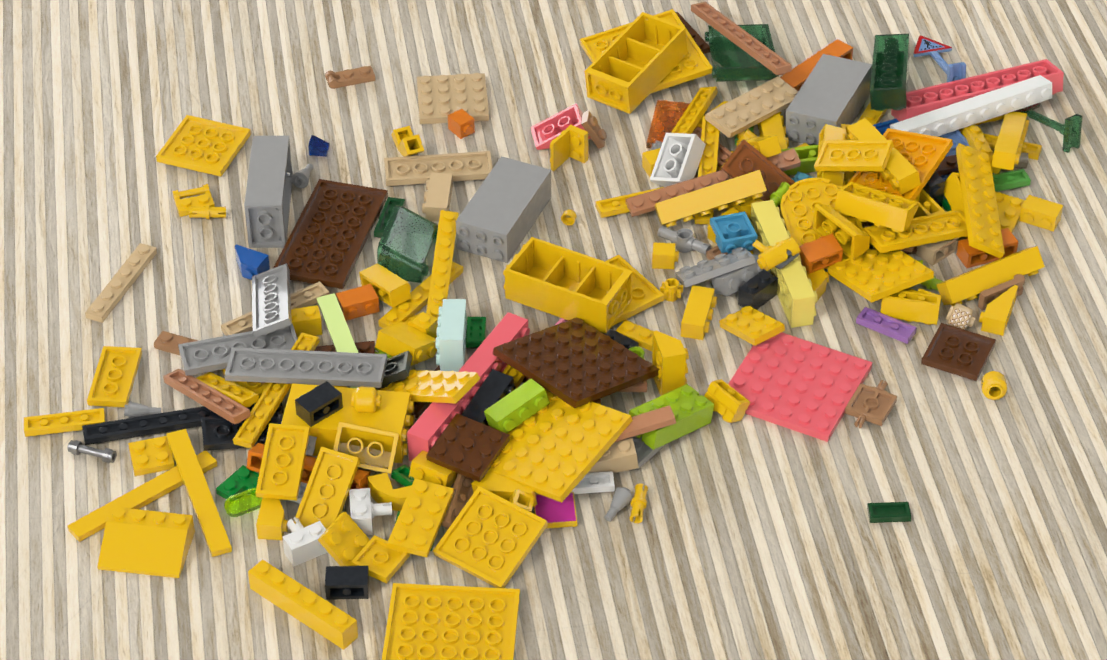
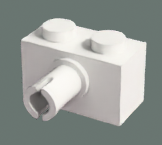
M370 488L349 490L351 518L366 536L373 535L372 518L374 516L392 515V502L373 504L371 502Z
M297 517L293 518L296 524L292 518L287 522V527L292 533L282 536L284 554L293 567L328 553L318 541L320 536L326 531L321 521L303 527Z

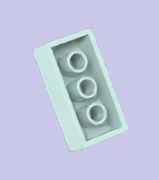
M443 299V305L439 306L436 365H440V371L458 372L464 365L467 328L466 299Z

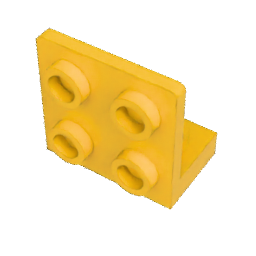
M570 125L551 141L550 163L552 171L560 167L569 157L582 163L588 161L587 131Z

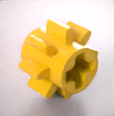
M669 278L662 282L660 291L664 294V299L673 302L681 298L683 285H679V280Z

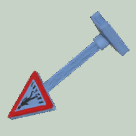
M919 36L913 57L931 55L947 74V82L966 78V64L964 62L947 64L939 54L952 51V47L927 37Z

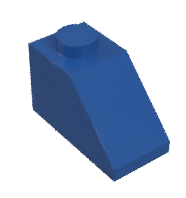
M237 244L234 246L236 261L242 277L252 280V276L270 269L269 256L267 254Z

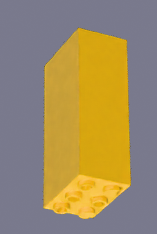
M642 12L584 71L587 97L631 114L688 54L686 28Z
M531 237L526 244H523L522 249L518 254L514 255L513 260L509 265H506V269L503 271L506 299L566 320L580 318L585 323L606 334L632 301L633 271Z
M292 383L281 424L310 427L296 415L295 399L319 385ZM335 387L342 393L343 408L310 427L309 436L317 437L313 456H318L321 447L334 449L338 424L343 422L398 433L399 438L394 463H403L404 455L408 453L407 432L414 425L415 415H412L414 401H411L410 393L377 390V394L381 395V406L376 407L374 413H359L355 410V407L351 406L352 391H356L357 388Z

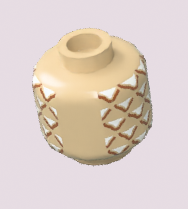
M955 304L954 307L950 306L945 320H948V325L966 330L967 327H972L975 317L972 316L973 310L971 308Z

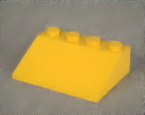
M111 507L105 525L97 566L98 570L180 578L195 534L193 515Z

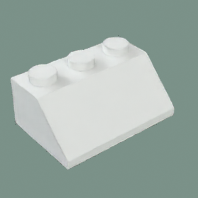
M666 133L650 181L667 187L695 178L706 144L696 134Z

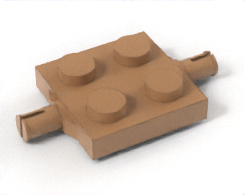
M881 380L877 387L860 383L845 408V414L858 418L854 423L855 427L859 426V428H862L865 421L879 426L883 425L897 402L896 395L885 391L888 385L886 381Z

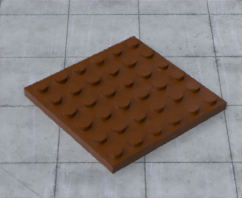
M573 318L504 343L493 349L494 356L529 379H533L540 386L573 408L580 407L656 377L659 368L652 365L651 362L644 360L638 354L628 350L622 344L617 343L580 318Z

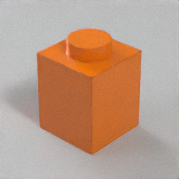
M463 109L457 110L448 115V129L462 139L475 133L474 118Z

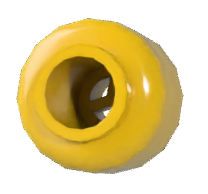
M990 371L982 377L981 388L984 396L991 400H999L1004 397L1007 392V382L1002 373Z
M359 386L356 391H352L351 406L355 407V410L359 413H374L376 407L381 406V395L377 394V390L374 387Z

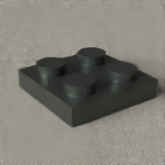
M409 351L387 359L381 388H385L395 381H403L409 376L412 355Z

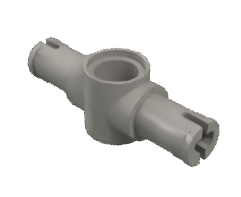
M662 225L658 230V237L670 240L671 243H676V249L679 252L687 253L695 250L706 255V252L711 249V244L698 240L688 228H681L675 231Z

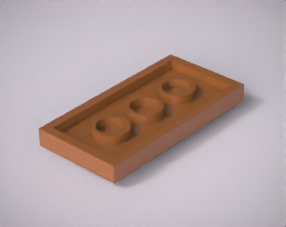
M746 140L740 142L721 167L732 178L760 170L767 189L763 193V197L760 198L763 201L770 200V195L776 192L782 182H787L790 186L796 183Z

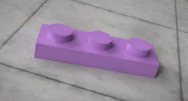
M867 307L856 318L857 324L906 344L916 334L917 327Z

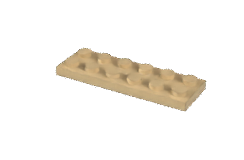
M777 76L706 113L705 119L728 138H731L788 108L798 91Z
M490 151L384 158L386 186L424 184L426 180H430L431 172L452 173L453 181L485 180L493 169Z

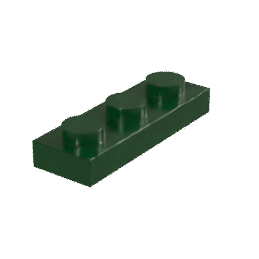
M387 198L375 227L374 237L383 239L393 238L406 205L405 199Z

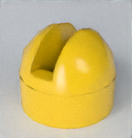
M571 209L564 211L561 221L565 225H573L577 217L576 212Z

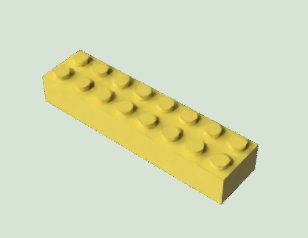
M773 200L751 203L750 222L758 235V241L767 247L775 246L777 242L790 238V232L785 228V221L780 217L779 207L775 206ZM799 255L781 270L776 267L771 269V274L778 278L777 296L791 328L813 325L814 316H816L815 302L818 301L817 293L812 289L811 279L807 278L806 268L801 265V257Z

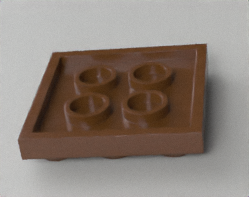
M941 323L922 357L921 364L977 381L995 347L996 339Z
M457 413L427 453L426 458L428 461L481 482L510 441V435Z

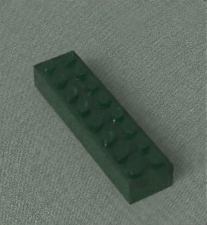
M909 34L875 35L870 84L871 110H902L907 108L910 60Z

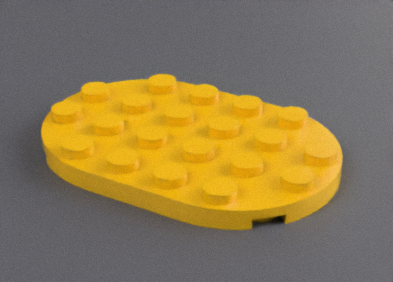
M807 178L792 184L789 190L783 194L780 205L781 218L785 221V228L789 230L790 237L799 246L822 237L813 230L814 205L821 204L834 209L837 193L843 187L842 185L838 186L825 178ZM845 217L863 231L861 221H858L856 217ZM843 253L842 262L850 261V258Z

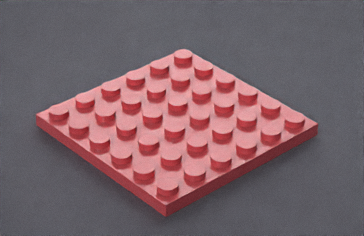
M781 332L756 346L753 345L728 385L750 401L745 414L828 442L845 414L847 404L860 383L863 384L872 369L873 362Z

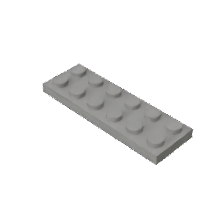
M286 263L252 276V325L255 338L267 336L278 329L287 328L292 324L290 270Z
M291 324L287 328L275 330L267 336L255 338L253 331L178 344L185 375L188 376L227 368L232 347L291 350L297 340L293 324Z

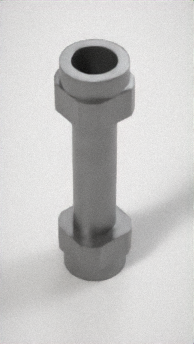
M71 440L67 448L68 452H72V454H88L102 458V461L107 463H114L117 456L116 451L105 448V450L85 446L82 445L81 441Z

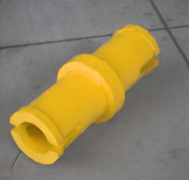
M189 206V218H226V206Z
M641 483L635 485L634 497L630 503L632 507L630 521L633 522L635 517L634 523L637 524L643 521V512L647 507L646 495L648 487L645 485L643 490L644 484Z

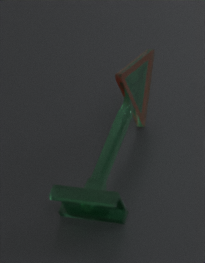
M1040 103L1015 111L1027 113L1028 117L1064 135L1062 151L1069 153L1072 147L1080 148L1083 116L1075 114L1066 118L1065 124H1061L1033 111L1040 107Z

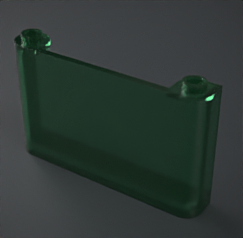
M768 24L738 25L775 52ZM708 25V32H705V42H708L710 46L709 51L713 66L712 78H715L716 82L768 81L777 76L779 77V75L774 74L712 26Z

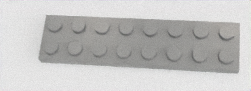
M232 347L224 376L225 381L321 385L327 381L332 386L381 388L387 364V354Z

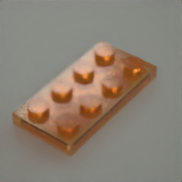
M657 100L646 148L651 149L652 144L656 140L663 142L665 134L672 132L690 103Z

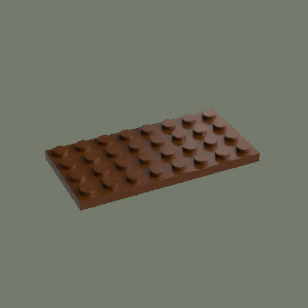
M319 179L273 268L287 263L290 270V280L310 284L321 282L324 286L343 289L388 197V190Z

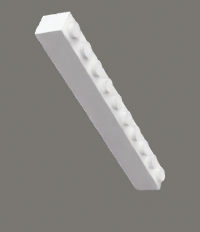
M1039 75L891 124L890 129L938 137L1052 99V82Z

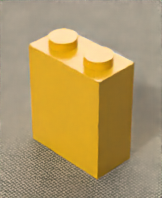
M402 321L378 331L375 348L393 357L409 351L412 355L411 366L434 357L437 352L436 338Z

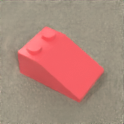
M577 103L530 127L537 150L550 149L551 141L570 125L585 130L581 124L583 113Z

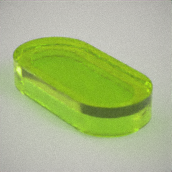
M256 488L229 497L224 503L226 513L231 517H238L259 509L262 498L256 497Z

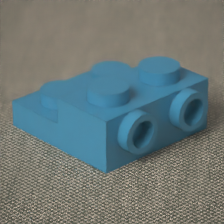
M746 212L710 218V225L716 235L715 241L721 253L727 252L729 254L732 253L733 249L740 247L748 251L754 248L752 245L758 238V235Z

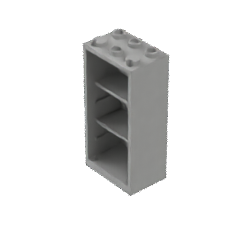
M823 54L786 110V137H788V140L818 145L819 133L825 124L839 128L841 124L851 125L871 94L872 64Z
M289 135L253 136L244 203L249 248H284L286 244L293 184Z
M501 156L456 220L457 249L508 263L551 199V170Z

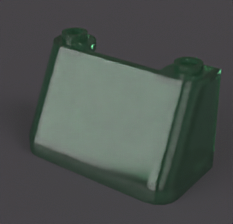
M395 205L378 244L377 263L406 281L422 283L424 276L428 275L429 266L426 265V258L432 243H436L438 224L403 206Z

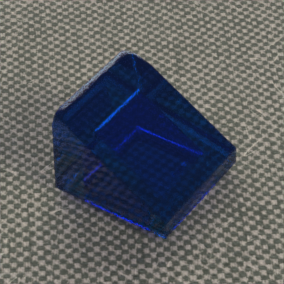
M311 135L308 145L309 155L327 157L330 143Z

